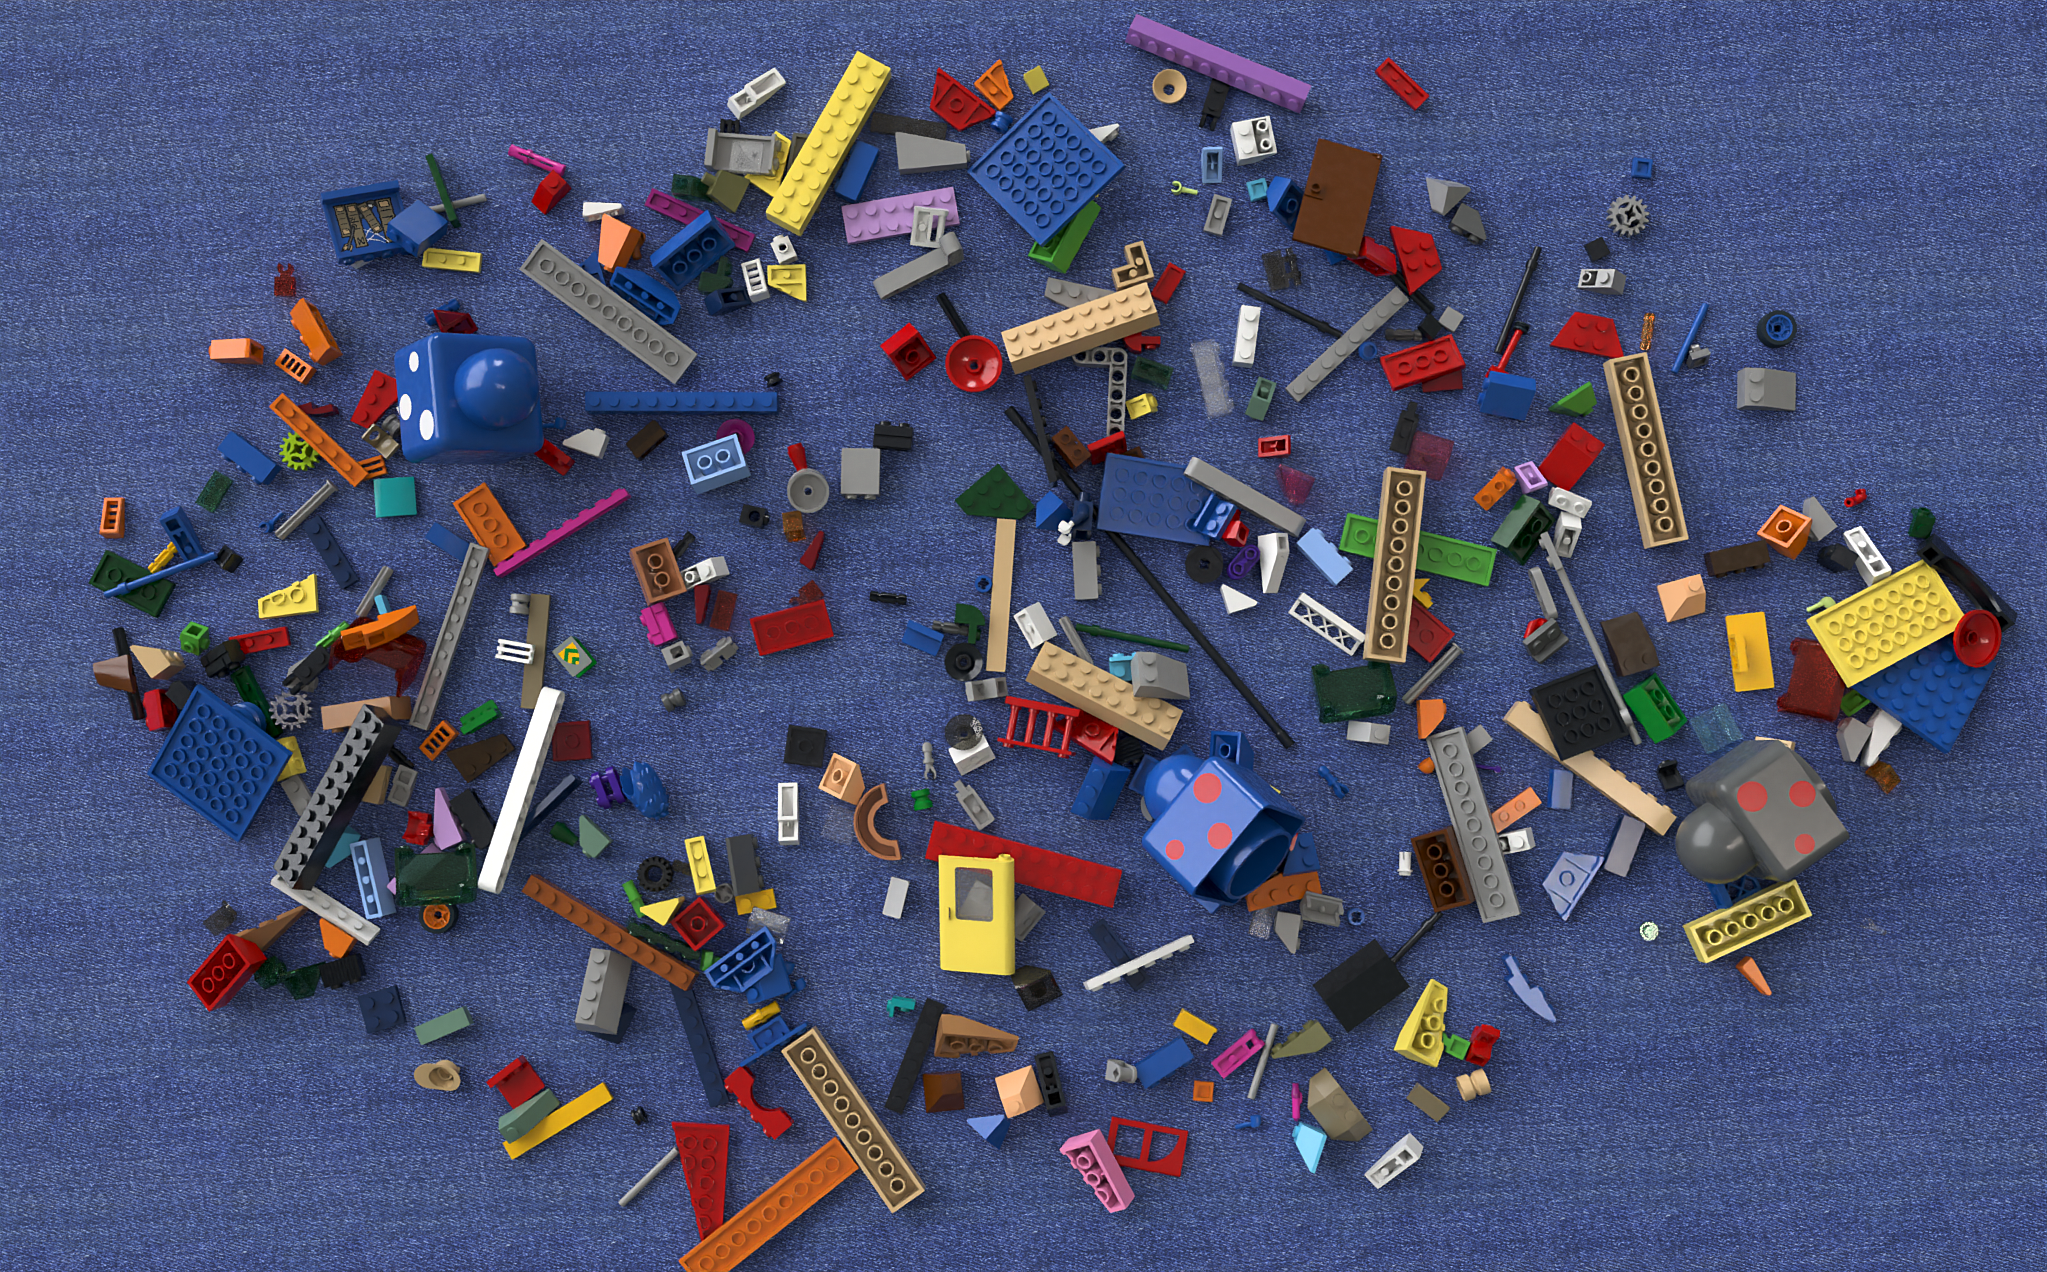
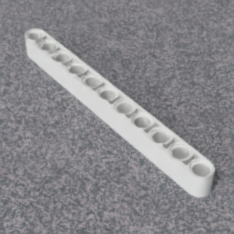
M544 687L540 692L479 877V889L499 894L503 889L565 699L563 691Z

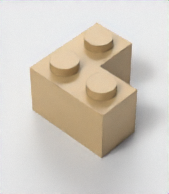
M1143 240L1126 245L1124 247V254L1128 265L1112 269L1111 273L1116 292L1145 282L1150 283L1154 280V274Z

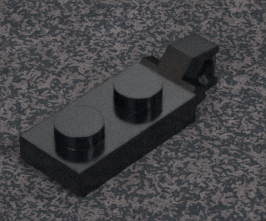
M1410 401L1407 410L1402 409L1391 440L1390 451L1408 455L1419 421V414L1415 413L1418 403Z

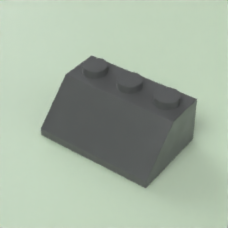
M752 833L725 838L734 896L762 891L764 878L759 873V868L762 865L761 858L756 853V849L759 848L757 837H754Z

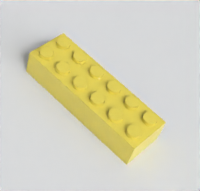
M1792 879L1789 882H1778L1734 903L1728 909H1718L1683 925V928L1698 960L1708 963L1810 917L1812 914L1796 879Z

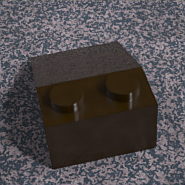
M1637 611L1600 622L1617 677L1660 666L1655 647Z

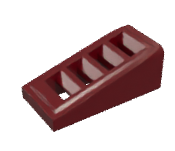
M823 531L818 532L799 560L802 565L811 571L815 569L825 539Z
M695 585L696 623L698 625H704L712 591L711 585Z

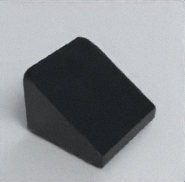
M226 545L217 554L218 558L213 559L222 569L230 573H234L243 561L239 554Z

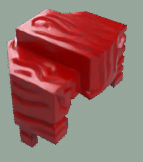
M408 811V825L402 839H405L407 843L427 845L430 837L434 836L432 814Z

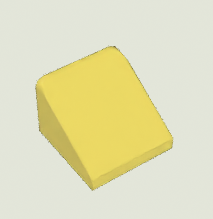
M1040 65L1023 75L1033 95L1049 86Z

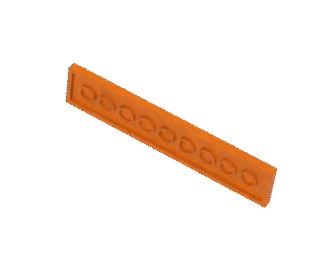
M836 1136L681 1257L679 1259L680 1264L686 1272H729L859 1169V1166Z

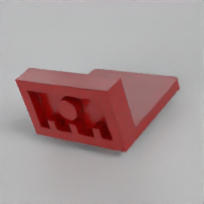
M523 1055L486 1082L490 1088L496 1085L513 1109L522 1105L545 1087L544 1082Z

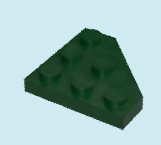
M999 464L955 499V502L967 516L1021 520L1035 508Z

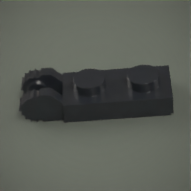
M1212 78L1201 113L1200 128H1203L1205 125L1206 116L1214 118L1210 125V131L1214 132L1230 87L1229 84Z
M319 645L292 671V674L284 679L282 684L286 687L298 677L301 682L296 684L290 691L295 695L305 686H308L335 658L323 645Z

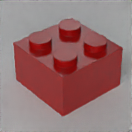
M704 895L697 898L670 921L695 952L728 925Z

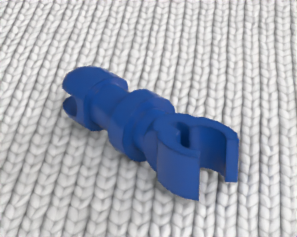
M1320 766L1318 774L1328 781L1327 784L1333 787L1338 798L1342 799L1345 794L1350 792L1346 785L1337 781L1338 778L1336 776H1332L1326 766Z

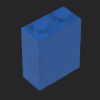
M417 200L388 222L386 236L403 247L407 252L418 257L446 235L449 221Z
M1490 371L1488 378L1485 377L1483 380V392H1479L1477 397L1480 412L1525 421L1536 392V380Z

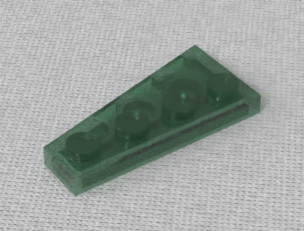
M628 915L625 923L629 934L635 937L640 935L646 937V941L653 945H657V943L662 944L664 949L669 952L682 953L681 956L687 960L699 959L701 955L700 950L695 952L689 944L679 939L671 940L672 937L665 932L657 931L656 933L650 925L644 922L637 924L633 922L635 918Z

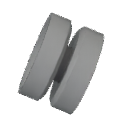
M811 468L801 469L790 477L787 484V497L791 505L798 511L814 513L827 503L829 497L828 482L825 476L817 470ZM810 488L812 493L808 492V494H805V489Z

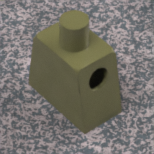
M724 170L717 171L715 176L705 172L701 179L702 183L710 186L706 195L730 214L736 212L751 181Z

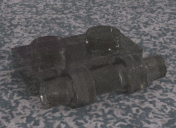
M1292 247L1285 249L1287 256L1282 257L1280 250L1261 255L1270 292L1289 288L1288 280H1293L1295 286L1302 285L1301 271H1298L1297 256L1294 254ZM1289 263L1290 273H1286L1284 264Z

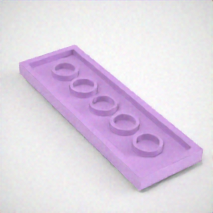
M953 187L841 206L848 245L911 234L915 206L947 209L949 213L946 216L945 228L959 226L960 222ZM933 215L931 230H936L938 216Z

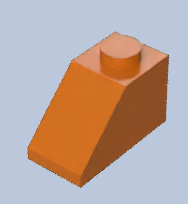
M1443 699L1416 701L1418 739L1427 738L1444 719L1446 704L1443 703Z
M321 918L319 923L324 948L330 951L329 955L336 959L347 957L358 939L325 918Z

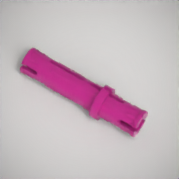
M513 144L509 148L508 155L522 160L524 164L528 165L530 163L550 172L554 170L561 177L565 173L566 165L535 154L533 150H525ZM521 154H524V155H527V156H529V157H532V158H534V160H533V159H530V158H528V157H526V156H523V155H521ZM540 161L552 165L553 167L540 163Z

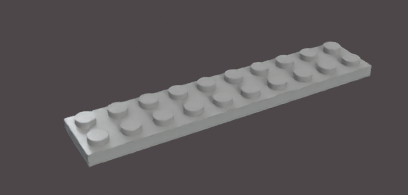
M543 239L540 240L519 269L675 385L698 355Z
M1464 726L1427 736L1426 741L1435 765L1482 922L1487 923L1521 914L1520 905Z

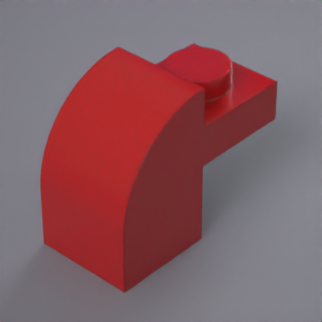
M1141 331L1123 337L1122 342L1128 351L1140 355L1141 347H1145V350L1149 351L1159 348L1161 336H1142Z
M1238 509L1221 539L1230 546L1245 547L1250 529L1239 521L1241 511Z
M1482 1024L1480 1027L1476 1025L1469 1040L1471 1043L1466 1052L1465 1061L1484 1067L1490 1060L1492 1045L1500 1037L1501 1030L1495 1029L1491 1025Z

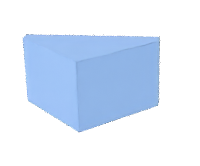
M1222 147L1203 148L1201 153L1202 183L1222 182Z

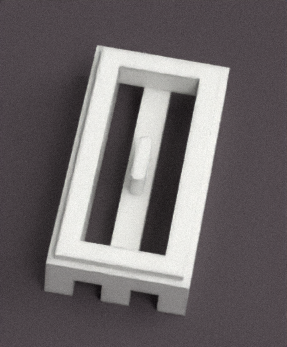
M504 639L498 640L500 646H497L499 651L495 658L532 664L536 645ZM505 644L530 648V651L505 648ZM505 651L515 654L526 655L529 657L528 659H522L512 656H506L503 654Z

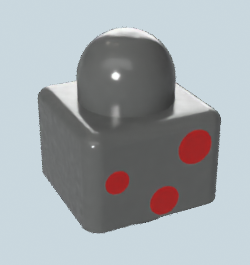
M1745 740L1687 781L1685 785L1686 793L1697 809L1691 812L1680 824L1675 838V849L1684 869L1694 878L1705 883L1727 884L1738 880L1744 875L1789 882L1850 839V836L1836 816L1837 806L1829 789L1816 771L1798 753L1787 747L1780 740Z

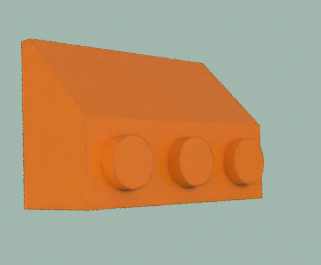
M304 298L300 299L290 312L292 317L291 323L296 330L299 329L301 333L300 339L310 349L309 356L313 362L324 366L343 354L317 307Z

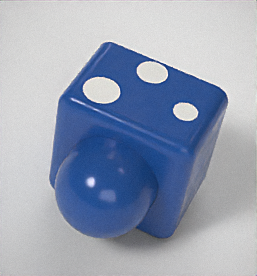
M436 332L396 352L394 362L402 450L408 461L416 464L500 465L535 453L542 448L544 434L536 350L534 344L529 339L512 336Z

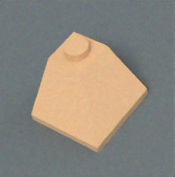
M1700 574L1657 586L1667 623L1705 612L1706 591Z
M833 753L818 788L841 800L858 805L865 789L859 764Z
M1032 1065L995 1078L1007 1118L1025 1113L1044 1103Z

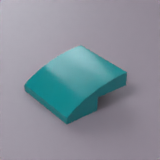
M414 477L373 480L376 518L417 515Z

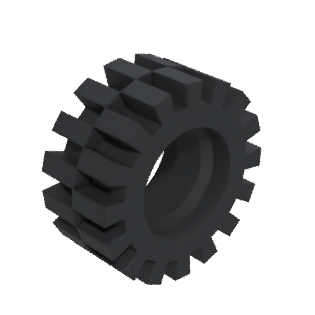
M658 856L645 859L637 870V880L640 881V886H643V889L650 892H658L668 887L674 875V872H672L673 867L669 864L670 862ZM652 867H659L662 870V878L658 882L650 880L648 872Z

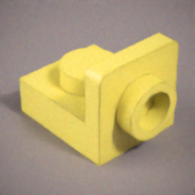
M1151 393L1142 394L1125 402L1131 420L1158 411L1157 400Z

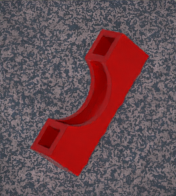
M746 1065L739 1066L724 1080L726 1083L724 1086L731 1094L734 1093L738 1097L737 1101L744 1109L747 1108L751 1112V1118L764 1127L763 1132L766 1136L772 1137L775 1140L794 1123V1120L783 1107L769 1109L761 1106L753 1095V1084L756 1076Z

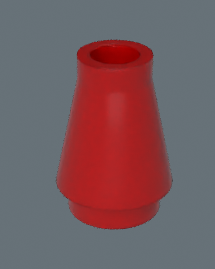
M802 443L788 446L787 454L796 470L807 469L805 446L803 447Z

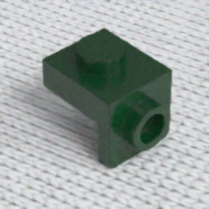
M1924 507L1919 509L1912 508L1913 519L1908 535L1927 539L1932 532L1936 517L1930 509Z

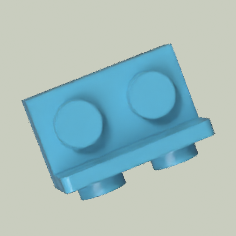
M1136 652L1132 653V656H1124L1123 653L1113 654V657L1109 658L1110 674L1126 682L1132 681L1130 662Z

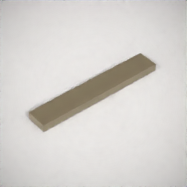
M531 594L526 644L536 646L532 664L524 663L521 708L535 709L540 692L543 689L551 595Z

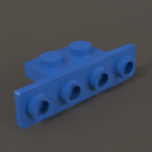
M780 1014L749 1033L747 1037L756 1052L739 1063L740 1067L753 1065L757 1062L756 1058L763 1055L765 1057L774 1051V1046L779 1044L781 1047L790 1041V1036L794 1034L799 1036L807 1031L805 1027L808 1026V1021L790 1030Z

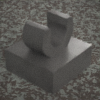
M1699 344L1691 345L1686 362L1688 368L1692 369L1707 364L1711 355L1709 349L1701 350Z

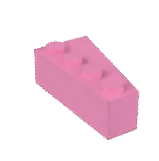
M1100 1129L1068 1138L1059 1149L1060 1152L1069 1157L1071 1160L1070 1164L1074 1169L1077 1168L1082 1173L1086 1184H1090L1095 1189V1195L1108 1211L1112 1213L1126 1209L1135 1195Z

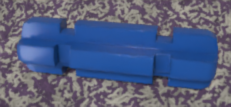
M453 298L448 301V304L445 303L436 310L452 312V310L456 311L459 309L460 304ZM434 312L424 317L430 326L437 322Z

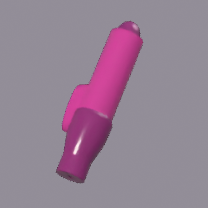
M1292 1083V1118L1297 1122L1300 1118L1302 1093L1299 1090V1083Z

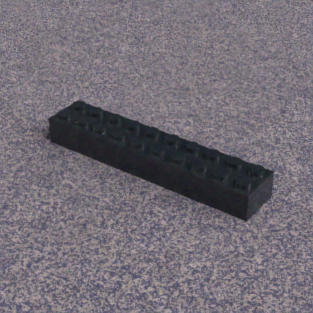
M363 704L273 866L292 889L312 890L402 729L382 707Z

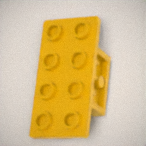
M1764 612L1726 616L1725 621L1735 691L1774 688Z

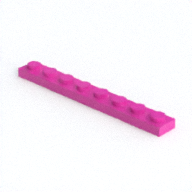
M619 488L613 491L611 497L606 500L601 499L597 501L595 507L590 510L585 509L581 511L576 519L565 521L560 529L549 531L546 533L547 537L531 542L529 548L515 552L513 554L514 557L507 561L505 559L499 562L497 568L494 569L495 574L503 578L630 499L631 495L626 489L621 490Z

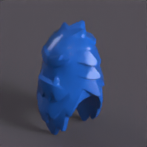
M634 762L632 770L624 767L622 769L623 776H620L622 790L643 816L654 818L656 821L669 815V795L666 794V787L663 788L662 780L657 772L646 762H642V764Z

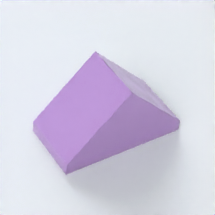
M1532 461L1514 467L1523 494L1526 495L1548 486V482Z

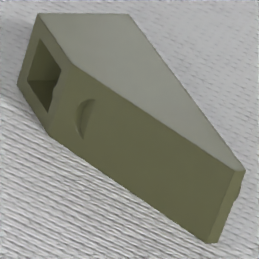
M1310 1019L1302 1025L1303 1029L1298 1033L1294 1031L1288 1035L1286 1042L1276 1044L1271 1049L1270 1055L1275 1059L1317 1052L1331 1042L1332 1039L1318 1020L1312 1021Z

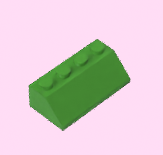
M1093 200L1090 201L1046 245L1041 247L1035 241L1028 257L1053 271L1065 274L1097 218L1101 207Z

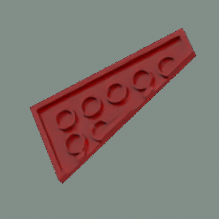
M672 1121L671 1124L675 1132L676 1143L679 1148L681 1163L702 1242L724 1224L730 1125Z

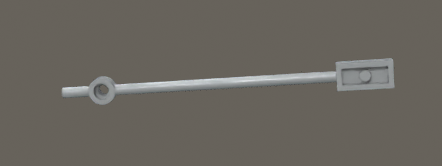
M1548 531L1541 533V539H1538L1542 550L1547 549L1549 556L1546 559L1550 568L1554 566L1634 745H1638L1642 741Z

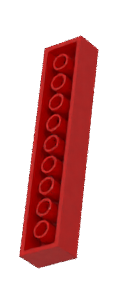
M938 820L934 821L925 859L939 862V855L996 859L1001 854H1008L1014 859V882L1113 908L1122 869ZM959 867L993 876L990 869Z

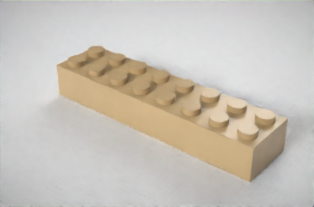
M1147 282L1006 330L1001 332L1010 363L1016 375L1161 324Z
M1045 641L1025 680L1162 751L1168 744L1183 710L1159 698L1134 697L1132 684Z

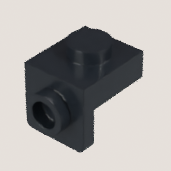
M1676 759L1662 761L1656 770V775L1665 793L1684 787V782L1677 769L1678 762Z

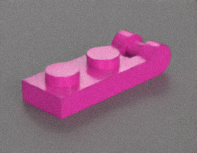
M1252 1028L1215 1058L1211 1064L1224 1079L1261 1049L1265 1043L1262 1039L1259 1040L1255 1030ZM1249 1040L1253 1043V1046L1250 1048L1245 1044Z

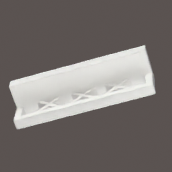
M1305 593L1300 594L1288 612L1350 656L1354 654L1360 643H1363L1365 640V635ZM1299 603L1306 606L1308 615L1300 616L1294 612ZM1319 615L1322 617L1324 626H1314L1311 616ZM1335 626L1338 628L1339 637H1330L1327 627ZM1351 637L1356 641L1351 650L1344 646L1343 638Z

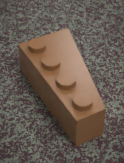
M388 696L321 707L323 730H332V733L344 732V728L350 729L363 704L382 707L395 721L408 720L412 716L410 696Z

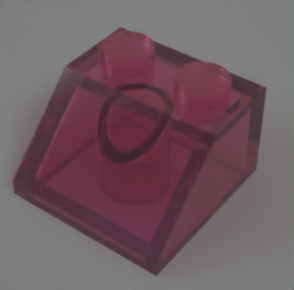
M1417 430L1403 469L1425 471L1426 477L1440 481L1450 459L1454 441Z

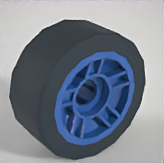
M1775 310L1764 315L1757 325L1759 340L1770 348L1785 346L1794 339L1797 333V324L1794 317L1783 310ZM1778 326V332H1775L1774 327Z

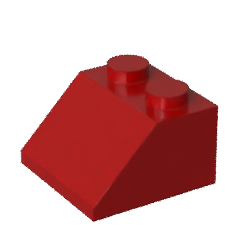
M1369 236L1362 237L1357 259L1347 257L1348 260L1376 277L1394 275L1397 272L1395 255L1390 252L1388 247L1376 244L1375 240Z
M910 322L880 345L888 359L906 381L936 359V356L921 334Z
M154 689L144 693L143 706L147 712L146 726L149 728V731L170 730L178 718L177 706L165 694L168 691L167 689Z

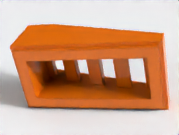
M286 348L274 363L304 385L308 384L317 371ZM288 354L290 357L284 365L281 364ZM293 359H295L292 366L288 369V365L291 363ZM298 363H300L301 365L298 367V369H297L296 372L294 373L293 370H294L295 367L298 365ZM306 367L302 375L298 376L301 370Z
M123 497L104 498L99 534L108 539L124 538L125 499ZM110 505H118V507L110 508Z
M443 720L420 745L419 749L431 761H434L460 733L447 720ZM443 729L450 734L448 737L442 732ZM438 734L445 740L444 742L437 737ZM433 739L440 745L439 748L431 742ZM427 745L435 751L433 754L426 748Z
M1745 956L1736 965V968L1761 994L1770 996L1772 992L1754 959Z

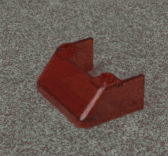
M358 617L347 629L375 622V620L368 617ZM404 633L387 643L371 649H367L364 645L345 650L340 635L331 645L328 669L333 670L341 660L348 663H356L363 657L397 670L394 677L398 682L396 697L400 698L414 681L426 653L427 644L420 638Z

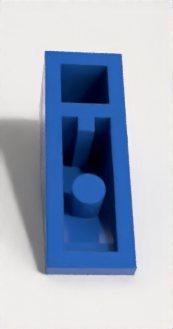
M181 505L164 512L159 522L184 562L205 555L194 528Z

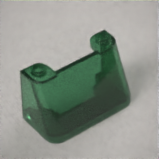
M1368 661L1367 666L1330 671L1329 666L1325 664H1317L1311 667L1317 714L1320 723L1327 724L1387 715L1395 710L1398 695L1390 663Z
M461 843L455 848V852L415 854L414 849L409 846L394 848L395 903L397 906L463 904L476 900L478 883L475 844Z

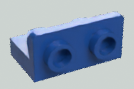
M1211 494L1193 527L1202 535L1219 541L1238 508L1234 504L1220 500L1216 495Z

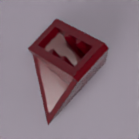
M433 309L441 332L472 334L478 330L469 313Z

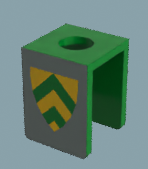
M570 636L552 651L572 677L580 678L597 664V661L575 636Z

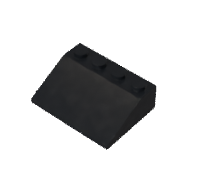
M1376 939L1365 945L1312 985L1347 1033L1410 987Z

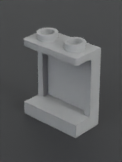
M842 448L841 495L845 496V499L854 500L857 499V496H864L865 500H876V497H880V449Z

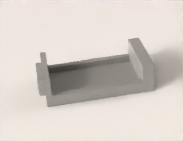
M708 128L704 166L708 171L714 172L724 170L730 173L775 176L776 170L779 169V158L777 156L778 152L781 151V140L774 133H772L771 137L719 133L714 128ZM753 154H758V158L753 159Z

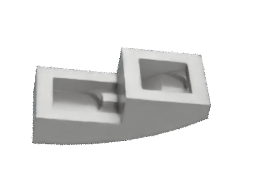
M1481 724L1466 735L1472 755L1493 740Z
M400 764L392 781L394 784L387 800L407 807L415 787L418 771Z

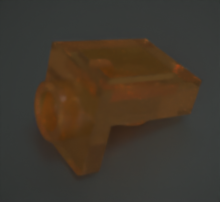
M797 510L782 513L784 533L787 541L798 542L806 539L802 512Z
M1880 760L1865 771L1866 775L1873 778L1882 792L1886 794L1901 782L1892 766Z

